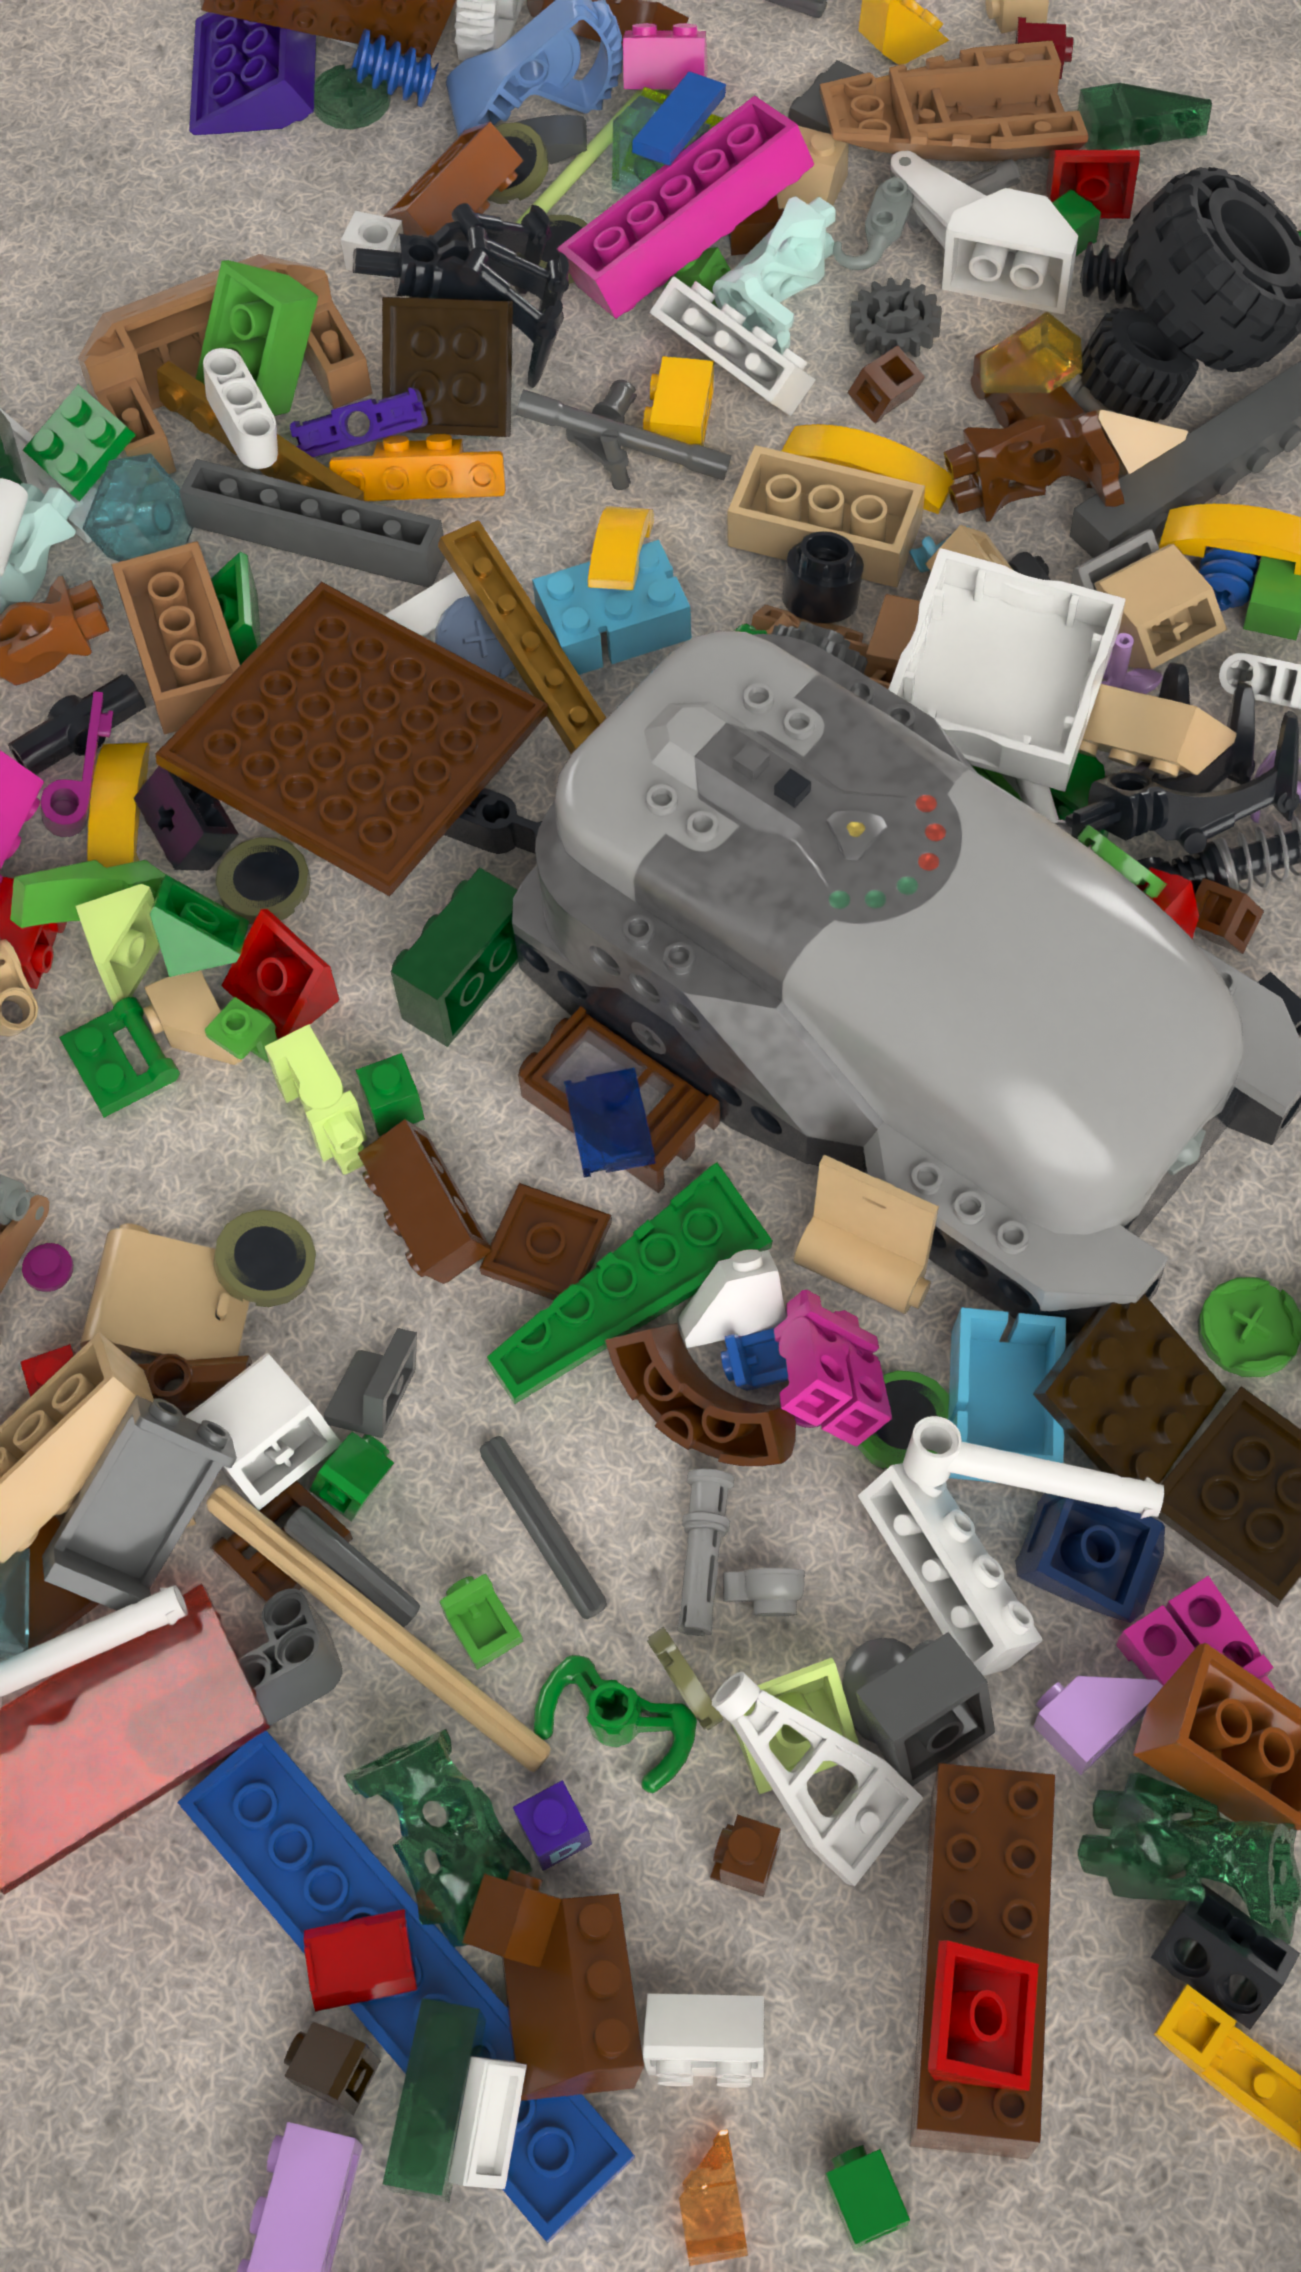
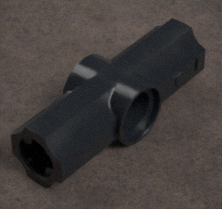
M121 674L95 690L96 692H103L102 713H108L109 710L113 711L111 729L146 708L144 698L127 674ZM93 692L82 699L76 695L60 699L50 709L48 720L8 743L9 749L16 761L37 775L73 752L75 755L84 756L86 753ZM99 736L97 749L101 747L106 737Z

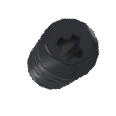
M1089 241L1080 277L1083 297H1090L1095 288L1098 287L1100 300L1106 301L1114 290L1116 303L1123 304L1129 293H1131L1132 306L1139 308L1140 305L1136 301L1135 291L1133 287L1129 286L1125 275L1127 264L1123 262L1122 247L1113 259L1110 257L1109 245L1105 244L1100 253L1094 255L1093 242Z

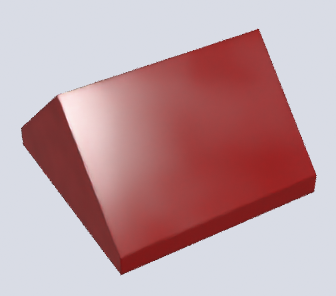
M261 909L244 940L240 957L237 962L231 965L221 986L232 997L238 998L252 1009H258L265 1013L274 1022L276 1037L280 1039L308 1024H312L340 999L331 967L268 909Z
M948 1940L939 1941L928 2071L935 2081L1030 2091L1039 1964Z

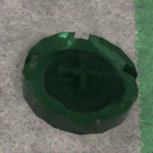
M345 64L334 66L323 72L315 81V115L324 124L334 128L353 130L367 127L378 121L389 108L391 95L387 94V81L383 80L377 89H373L372 75L368 74L362 83H358L356 69H345Z

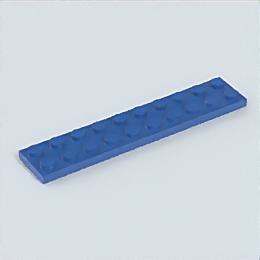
M263 1729L253 1735L177 1803L304 1954V1930L405 1909L417 1990L350 2004L348 2007L457 2135L471 2056L514 2062L508 2009L266 1729ZM582 2094L520 2101L506 2186L502 2190L542 2238L549 2243L635 2159V2155Z

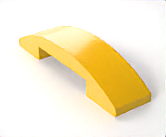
M824 424L795 426L781 450L786 453L925 485L923 509L936 514L940 513L949 495L948 487L955 483V480H952L945 469L922 454L882 436L849 427Z
M1197 504L1169 510L1159 549L1169 544H1174L1182 554L1204 558L1208 546L1296 562L1294 574L1301 575V517L1277 510L1239 504Z
M605 507L598 523L588 574L589 588L634 590L639 573L641 547L644 538L650 537L654 524L655 513L653 509Z
M149 743L103 744L97 759L91 790L87 861L96 860L106 868L139 861L136 851L140 809L133 798L147 781Z
M1188 1984L1185 1985L1154 2035L1182 2062L1229 2101L1301 2152V2075L1234 2026L1237 2022Z

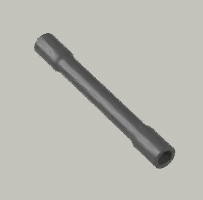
M525 389L522 391L516 415L549 426H560L600 439L604 431L616 430L619 435L620 445L683 465L688 470L723 481L732 456L698 444H687L565 405L559 400Z

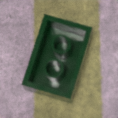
M479 867L469 880H463L457 885L452 894L451 901L439 915L434 914L428 919L423 927L421 936L412 947L404 949L398 954L390 972L401 1017L404 1021L446 1047L453 1042L519 962L512 924L513 898L518 891L516 888Z

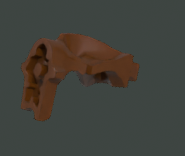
M1095 410L1069 418H1056L1039 413L1001 429L968 427L963 430L965 444L944 451L945 465L952 480L969 475V480L948 487L950 501L958 514L979 509L985 521L990 522L995 514L1008 503L1023 498L1046 495V486H1050L1056 479L1062 476H1070L1082 480L1087 488H1093L1105 506L1116 507L1125 504L1118 477L1120 470L1119 460L1102 431L1098 414ZM1041 449L1053 451V456L1045 462H1037L1034 460V455Z

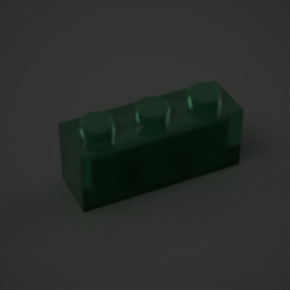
M422 1998L382 2183L391 2192L450 2203L453 2183L448 2181L471 2056L479 2057L486 2025V2018L478 2008Z

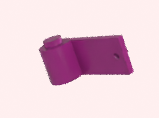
M93 692L82 781L56 780L43 790L41 796L42 822L49 832L59 837H72L79 834L86 826L88 820L99 736L110 738L113 718L112 710H109L108 713H102L103 692Z

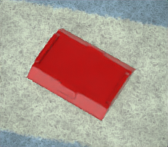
M405 1909L304 1930V1951L315 2012L417 1990Z

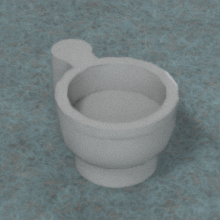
M760 1568L744 1572H724L723 1601H753L755 1616L797 1615V1601L802 1598L804 1593L805 1571L791 1568Z

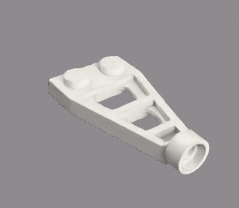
M738 1672L725 1681L712 1699V1706L736 1729L806 1845L846 1884L855 1886L919 1805L923 1797L884 1759L767 1692L760 1690L744 1672ZM755 1702L754 1711L750 1715L744 1716L743 1714H745ZM784 1724L792 1727L808 1739L811 1744L809 1750L791 1772L784 1768L769 1747L770 1740ZM823 1761H832L847 1769L854 1775L856 1785L830 1817H825L819 1812L807 1791V1781Z

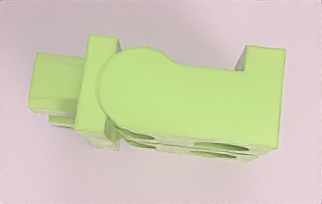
M308 1024L264 1046L277 1087L286 1103L298 1097L302 1102L316 1149L323 1162L333 1157L343 1175L364 1166L358 1153L364 1149L362 1142L367 1140L358 1103L351 1090L343 1092L341 1079L310 1025Z

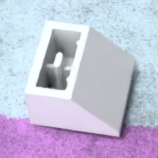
M268 1353L185 1416L200 1424L203 1420L214 1422L228 1431L233 1440L237 1459L232 1468L222 1466L221 1469L244 1499L258 1511L342 1444L312 1402Z
M647 1994L643 2059L647 2074L658 2076V2084L664 2086L693 2085V2076H716L717 2086L743 2088L752 2086V2077H763L764 1996Z

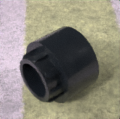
M821 531L805 536L801 543L792 547L787 555L782 589V601L792 614L810 622L835 623L847 619L856 611L864 563L861 556L854 551L853 544L840 534Z

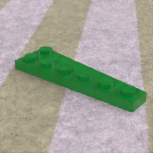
M717 1162L671 1199L670 1204L652 1220H647L633 1232V1236L613 1253L610 1251L597 1262L596 1267L575 1285H570L553 1300L547 1309L537 1313L487 1356V1364L515 1405L607 1349L606 1339L631 1334L692 1297L718 1261L730 1259L735 1253L743 1250L753 1249L760 1252L769 1250L772 1247L773 1240Z

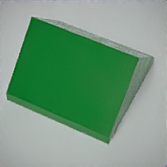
M239 552L211 578L239 664L241 665L261 645L257 589L248 555Z
M165 874L161 881L150 911L151 921L169 977L235 963L241 955L249 921Z

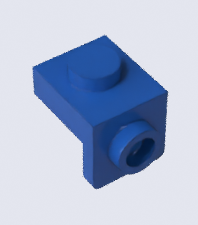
M774 1328L741 1337L737 1334L725 1336L727 1350L721 1351V1361L728 1381L735 1380L736 1386L745 1391L788 1381L786 1359L780 1355L779 1342L775 1341Z

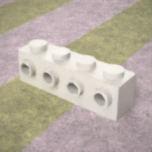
M673 276L649 313L770 403L791 416L816 380L803 371L807 362L788 348L785 349L783 354L777 352L772 348L777 340L757 325L752 332L742 326L746 317L727 303L724 304L721 310L713 305L712 301L716 295L697 281L690 288Z
M903 1463L891 1465L858 1495L943 1635L947 1632L951 1634L983 1676L1007 1670L1043 1641L1034 1626L1031 1613L1014 1595L1004 1579V1572L1001 1566L988 1554L975 1533V1526L972 1520L960 1510L948 1491L946 1482L936 1487L921 1486L907 1476Z

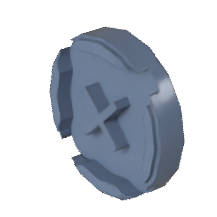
M470 596L457 599L441 614L435 629L436 644L501 679L506 678L515 669L512 661Z

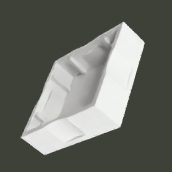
M940 548L919 604L916 629L900 656L888 690L935 718L971 765L1065 792L1120 629L1126 599L1063 581L1032 578L1001 564Z

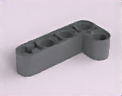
M297 1589L282 1590L273 1595L264 1605L262 1622L269 1642L150 1707L138 1715L132 1722L128 1731V1741L158 1777L173 1779L187 1773L321 1698L336 1687L343 1673L341 1661L328 1627L302 1591Z

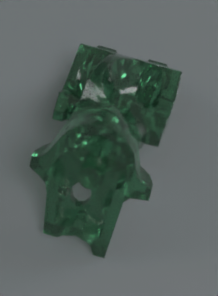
M443 1729L424 1739L395 1747L377 1759L343 1776L355 1795L361 1794L364 1798H370L378 1794L394 1806L399 1817L402 1837L392 1846L414 1889L419 1921L422 1925L439 1924L453 1947H462L468 1945L462 1943L484 1873L507 1880L510 1869L527 1874L532 1871L529 1861L500 1825L489 1797L479 1787H474L472 1781L466 1778L455 1766L450 1757L452 1752L451 1738L447 1729ZM427 1802L439 1803L444 1808L446 1821L441 1826L431 1825L424 1818L423 1808ZM427 1850L437 1856L440 1867L435 1874L430 1873L425 1864V1853Z
M1140 1772L1129 1774L1124 1791H1097L1093 1803L1095 1824L1097 1828L1110 1829L1111 1832L1109 1837L1092 1834L1082 1836L1077 1855L1083 1872L1107 1877L1114 1896L1132 1899L1203 1902L1206 1893L1201 1885L1202 1878L1227 1884L1241 1896L1247 1906L1251 1919L1260 1922L1267 1930L1291 1945L1298 1908L1301 1907V1878L1294 1856V1843L1297 1833L1295 1824L1266 1821L1233 1822L1221 1818L1217 1805L1193 1793ZM1175 1814H1192L1188 1819L1176 1821L1170 1819ZM1184 1870L1186 1871V1875L1184 1877L1178 1879H1168L1169 1877H1172Z

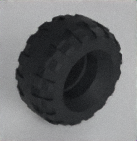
M1199 167L1187 174L1182 173L1173 177L1133 218V224L1128 229L1127 241L1123 245V262L1127 264L1125 275L1130 287H1133L1136 301L1143 312L1147 313L1154 321L1158 331L1166 339L1172 340L1180 347L1179 350L1188 357L1198 359L1204 362L1205 366L1215 370L1223 371L1226 369L1227 372H1242L1248 368L1260 367L1264 362H1269L1301 333V236L1289 216L1284 215L1275 205V201L1264 191L1260 192L1253 187L1250 181L1239 175H1231L1225 169Z

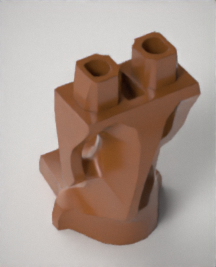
M58 576L51 585L48 596L44 601L40 603H15L8 606L0 615V678L17 686L37 679L55 669L68 654L88 656L92 653L89 640L110 631L102 611L104 609L103 602L92 580L69 588L64 577Z

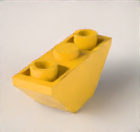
M862 0L858 31L882 54L898 65L906 64L950 41L939 31L943 26V22L928 9H924L915 0Z

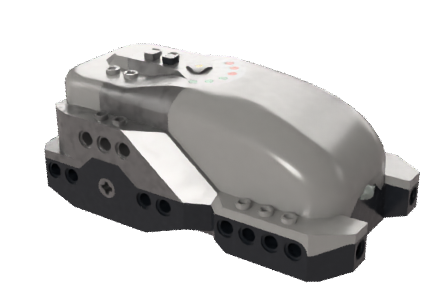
M719 630L693 637L671 652L587 737L564 765L558 776L555 800L538 830L535 846L537 866L525 877L513 898L512 924L519 968L567 1013L572 1016L581 1006L589 1016L707 1097L711 1095L717 1099L720 1104V1121L731 1129L805 1164L819 1166L821 1159L826 1155L939 1206L929 1259L998 1308L1008 1312V1315L1014 1319L1017 1318L1018 1313L1065 1317L1066 1334L1079 1333L1094 1311L1101 1306L1112 1302L1122 1305L1130 1302L1136 1303L1138 1299H1142L1144 1294L1151 1300L1156 1294L1168 1257L1139 1237L1227 1127L1273 1145L1301 1110V1040L1281 997L1197 945L1169 915L1106 861L1033 808L979 775L935 718L829 652L800 639L774 634L752 635L747 632Z

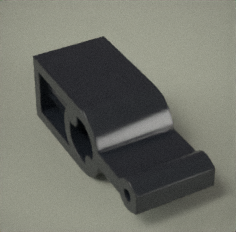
M484 788L444 835L490 853L503 854L517 847L536 854V838L542 821L534 822L518 816L516 805L512 799Z

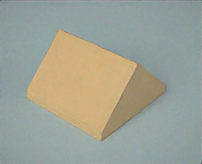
M1102 409L1096 410L1102 431L1119 460V475L1131 474L1185 441L1187 437V430Z

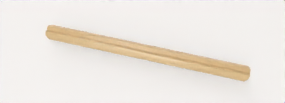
M220 1485L210 1495L206 1502L208 1511L525 1768L535 1772L542 1766L551 1750L549 1744L229 1486Z

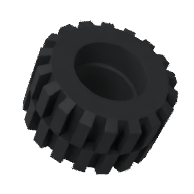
M1124 307L1123 310L1119 308L1112 309L1110 313L1104 315L1078 358L1077 371L1082 377L1081 381L1090 390V394L1095 399L1118 414L1154 423L1160 419L1165 420L1196 376L1199 363L1196 359H1191L1179 350L1180 347L1172 340L1166 339L1155 327L1154 321L1143 310L1139 309L1138 311L1128 307Z

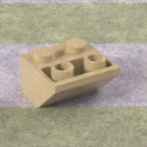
M1169 544L1094 583L1097 591L1126 599L1118 634H1130L1134 640L1128 667L1154 669L1227 630L1212 586L1174 544Z

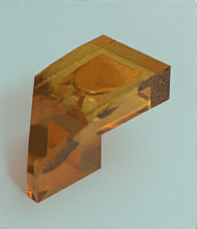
M728 2130L719 2131L715 2136L713 2146L696 2170H691L682 2182L684 2192L679 2197L689 2266L748 2256Z

